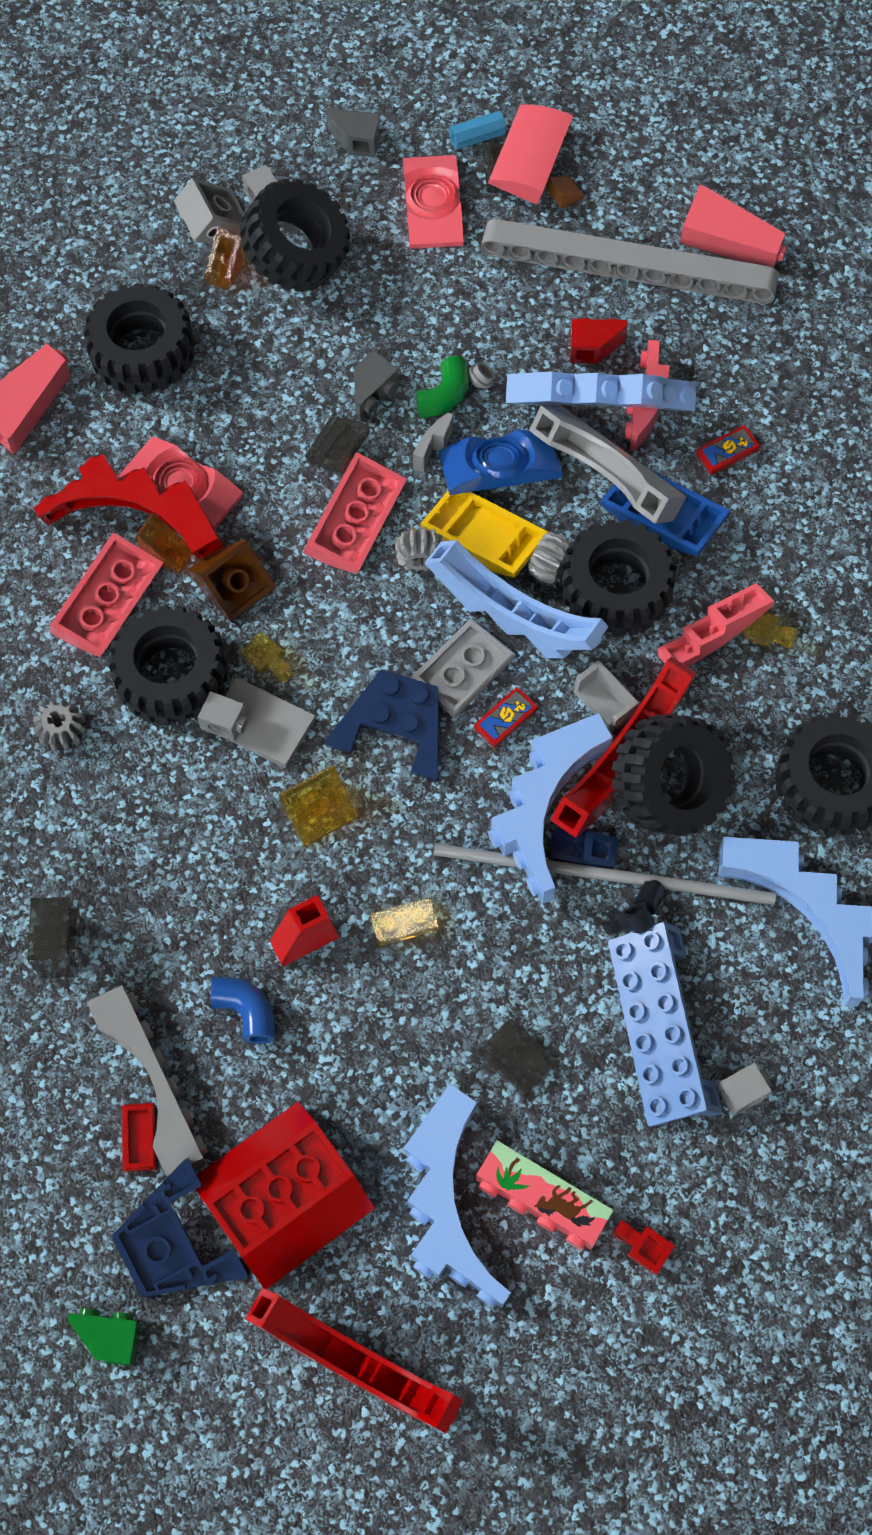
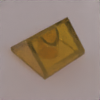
M334 765L279 794L282 811L304 847L358 818Z

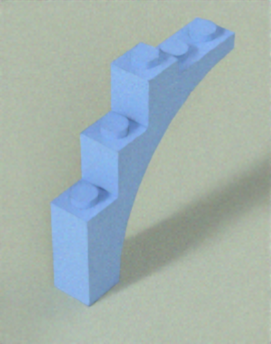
M553 371L507 374L506 403L521 405L621 406L695 411L697 382L667 379L663 376L647 374H569Z
M457 540L440 542L424 563L469 612L486 611L507 635H525L545 658H564L572 650H592L600 644L602 635L608 628V625L601 618H588L569 614L527 596L491 572Z
M599 713L533 739L529 758L534 770L512 778V789L509 791V797L515 808L491 819V830L488 831L492 845L494 848L499 847L504 857L513 853L517 867L520 870L524 868L528 876L526 882L533 896L538 895L542 904L554 900L555 885L546 865L543 847V830L548 812L558 793L571 777L588 763L601 757L612 743V736Z
M723 837L719 846V877L743 880L766 888L787 900L804 914L822 935L835 959L842 981L844 1006L857 1007L864 997H867L869 989L868 978H863V966H867L868 948L863 946L869 947L872 943V907L840 904L842 900V886L837 885V874L802 872L804 853H799V842Z
M449 1084L404 1147V1155L408 1157L405 1161L419 1172H422L424 1169L428 1171L407 1201L408 1207L412 1209L409 1214L424 1225L428 1221L432 1223V1226L411 1254L412 1260L416 1262L413 1268L428 1279L432 1275L440 1279L447 1268L451 1271L448 1276L464 1288L469 1284L479 1292L476 1296L491 1308L495 1304L503 1308L511 1292L490 1275L474 1254L461 1228L454 1201L453 1174L455 1158L464 1130L476 1111L477 1102Z

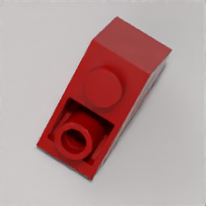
M615 318L608 320L572 319L570 363L598 364L625 342L628 320H618Z
M315 895L287 911L272 936L270 943L282 967L338 939L339 936L318 895Z

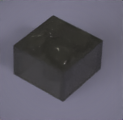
M70 897L31 898L27 961L39 978L78 977V967H83L84 951L83 948L79 947L80 937L85 936V918L80 916L79 908L74 906Z

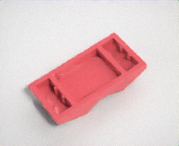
M456 155L403 158L410 249L464 246Z
M151 437L119 474L122 480L130 471L144 467L153 477L162 494L166 492L170 485L177 482L181 483L185 480L193 489L215 530L244 496L237 486L216 469L201 465L190 458L178 446L156 437Z

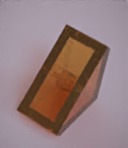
M217 227L203 278L204 281L225 290L231 288L247 263L246 251L242 249L240 242L242 237L240 235Z
M154 513L149 516L136 535L140 549L164 562L162 567L176 574L181 573L193 554L186 542Z

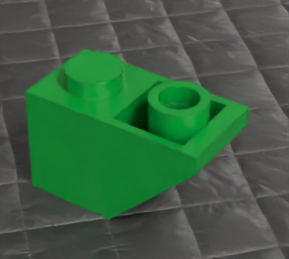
M80 1308L79 1314H68L69 1323L95 1360L100 1363L135 1367L142 1324L138 1321H133V1314L113 1312V1318L99 1317V1310Z

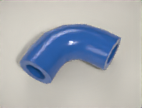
M212 977L211 1008L231 1009L241 1015L243 1021V1041L251 1044H268L275 1040L273 1007L263 991L247 980L232 977Z

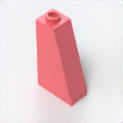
M699 185L683 225L680 244L733 260L775 268L777 261H783L787 246L783 245L784 232L709 188Z
M47 343L0 380V443L12 454L18 451L71 376L67 366L69 361L65 354L59 349L55 351Z

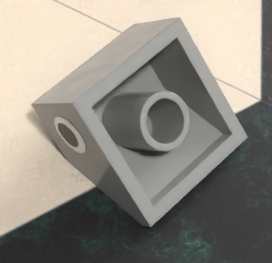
M191 178L174 200L180 217L185 221L190 231V236L198 243H206L213 246L239 237L240 226L245 213L232 189Z

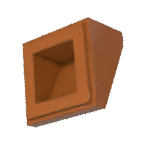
M571 177L548 178L547 191L561 209L584 198V194Z

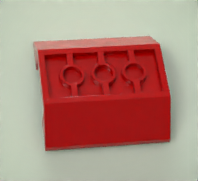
M299 1102L197 1174L202 1186L195 1190L259 1283L266 1290L375 1210V1207L351 1170L314 1119Z

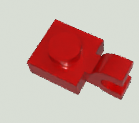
M623 1220L617 1224L611 1235L632 1247L627 1254L629 1258L654 1275L658 1274L675 1245L648 1226L644 1227L640 1234Z

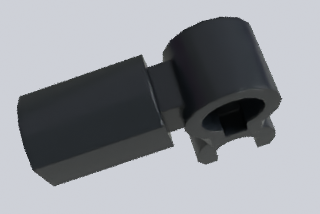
M658 880L645 881L634 905L624 908L622 912L620 910L609 911L607 916L610 921H605L601 924L606 934L612 935L621 930L627 932L634 931L635 933H643L649 930L655 922L652 915H655L665 895V888Z

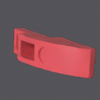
M648 340L647 351H641L640 368H645V374L663 376L668 379L670 365L659 364L660 341ZM626 407V415H631V422H626L625 439H630L629 451H635L652 431L661 409Z

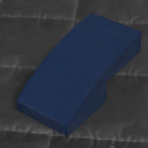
M555 828L551 833L548 860L613 869L618 838L590 831L585 835L580 834L575 838L567 831Z

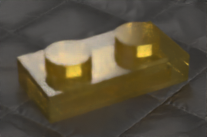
M431 898L370 914L378 947L439 930Z

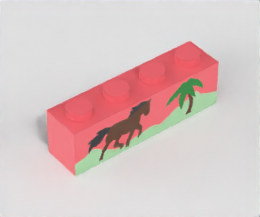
M499 1141L495 1142L476 1174V1181L480 1183L479 1188L483 1192L495 1198L497 1194L509 1200L507 1205L514 1211L522 1215L529 1212L538 1218L536 1222L538 1225L552 1233L557 1229L567 1235L566 1241L579 1250H584L585 1247L592 1250L613 1212V1209Z

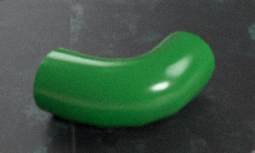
M451 356L444 359L439 366L442 378L441 383L435 388L416 391L420 419L448 413L462 402L469 388V372L465 358Z

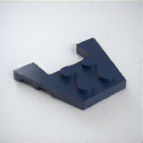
M381 669L327 737L324 743L325 747L351 755L361 727L374 729L420 744L411 768V774L437 782L439 778V688L435 685Z
M189 1157L177 1166L111 1236L142 1298L182 1291L198 1286L215 1285L216 1283L243 1280L248 1277V1273L235 1248L205 1264L202 1263L172 1205L174 1200L202 1186Z

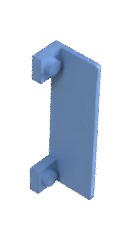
M661 922L653 925L643 933L632 932L609 940L608 945L648 1126L654 1127L696 1114L709 1117L723 1114L716 1082L703 1079L699 1067L675 963L687 958L680 928Z

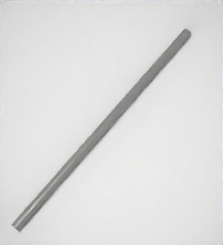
M437 843L434 846V856L518 868L513 854L504 857L499 852ZM546 859V865L550 873L643 886L645 881L658 880L666 890L775 905L776 893Z

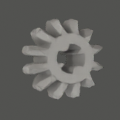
M413 527L411 531H402L401 536L397 537V543L395 544L398 564L404 566L405 570L415 569L416 572L419 570L427 572L429 568L424 563L440 542H443L442 535L436 533L435 529L425 530L424 527L421 529Z
M549 532L543 535L530 558L531 562L528 565L529 574L534 576L535 579L548 584L557 581L559 576L562 575L564 556L567 555V548L571 541L558 533L556 535Z
M50 699V707L40 706L39 711L41 715L33 716V722L36 725L33 732L36 737H40L39 741L42 746L45 747L50 744L51 750L56 752L58 747L62 745L68 751V743L79 744L80 740L77 735L85 734V728L82 725L85 723V718L83 714L79 713L77 705H68V702L62 699L59 705H56ZM62 723V726H56L57 724Z

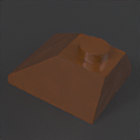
M245 539L209 553L187 570L201 592L230 622L276 588Z

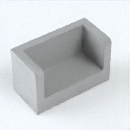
M599 660L576 677L574 694L594 715L600 714L607 729L613 735L628 723L637 710L639 702Z

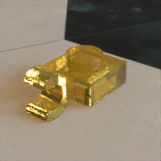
M765 612L742 631L741 637L767 648L771 641L787 649H791L798 631L789 626L780 627L781 618Z
M261 632L240 651L241 657L261 674L270 669L283 683H286L293 676L289 671L291 669L290 665L280 659L283 655L282 649Z

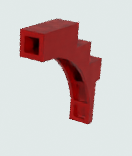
M104 454L89 458L83 466L78 468L83 477L82 479L68 483L65 489L55 495L46 496L41 500L40 504L33 507L38 517L48 526L72 511L98 506L131 508L150 514L170 525L182 536L191 552L199 561L209 553L225 547L193 489L185 480L181 483L177 482L170 485L166 492L162 494L153 477L144 467L130 471L121 480L113 464Z
M673 657L666 661L653 686L617 738L591 770L563 796L550 819L552 822L576 838L606 812L617 793V789H613L612 778H615V771L612 770L613 761H617L619 755L616 753L619 744H624L626 741L624 736L630 729L637 730L636 724L643 719H650L651 716L658 714L674 715L696 677V672Z
M264 1288L261 1289L245 1318L248 1322L304 1357L324 1366L349 1383L369 1392L403 1414L415 1420L417 1419L445 1434L451 1423L455 1420L463 1402L462 1399L423 1380L379 1356L281 1296Z

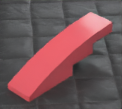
M755 583L709 606L707 616L683 627V636L659 647L658 657L664 663L670 657H673L689 667L722 647L749 627L774 605V600Z

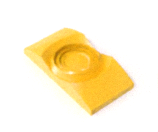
M447 491L420 523L421 528L424 527L425 530L435 529L436 533L442 535L443 541L457 540L490 571L514 578L532 557L534 549H536L543 535L548 533V531L472 492L449 495Z

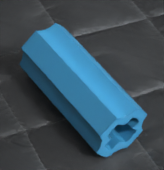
M501 111L449 126L450 139L456 150L506 134V123Z

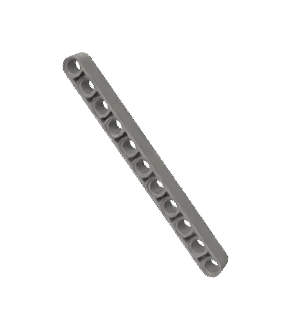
M492 219L487 222L481 243V250L492 257L759 304H768L775 299L779 277L777 270L769 266L499 219Z

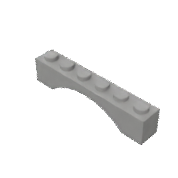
M540 406L529 429L530 432L549 446L579 459L600 472L626 495L634 509L653 523L674 521L687 496L563 406Z
M121 985L88 1001L87 1005L103 1037L119 1044L133 1054L150 1075L156 1092L158 1107L157 1131L153 1148L166 1177L188 1157L195 1170L207 1164L203 1154L207 1153L208 1150L201 1135L199 1134L194 1137L189 1125L194 1123V1120L187 1106L185 1105L181 1108L175 1096L181 1094L173 1076L166 1078L162 1068L167 1066V1063L160 1048L153 1050L149 1039L153 1038L154 1035L147 1020L145 1019L140 1022L136 1011L140 1010L141 1007L134 993L127 994Z

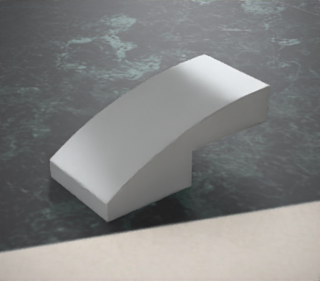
M447 413L442 416L423 435L413 453V470L424 473L432 451H439L447 446L453 431V414Z

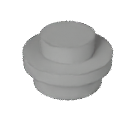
M479 362L469 368V379L475 387L489 389L493 385L495 373L486 363Z

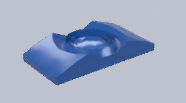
M517 429L502 438H492L489 440L470 436L438 451L449 495L562 478V470L554 447L549 446L529 430Z
M654 472L656 475L687 496L673 522L653 523L633 508L629 499L615 484L600 501V505L622 523L623 519L632 521V525L639 526L641 523L648 527V532L651 534L654 531L662 537L661 542L667 543L670 549L699 556L730 515L729 509Z

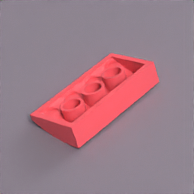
M520 105L488 184L537 205L573 115L546 106Z
M356 452L306 544L303 554L332 567L358 574L407 478Z
M113 532L50 624V633L83 651L102 657L164 562Z

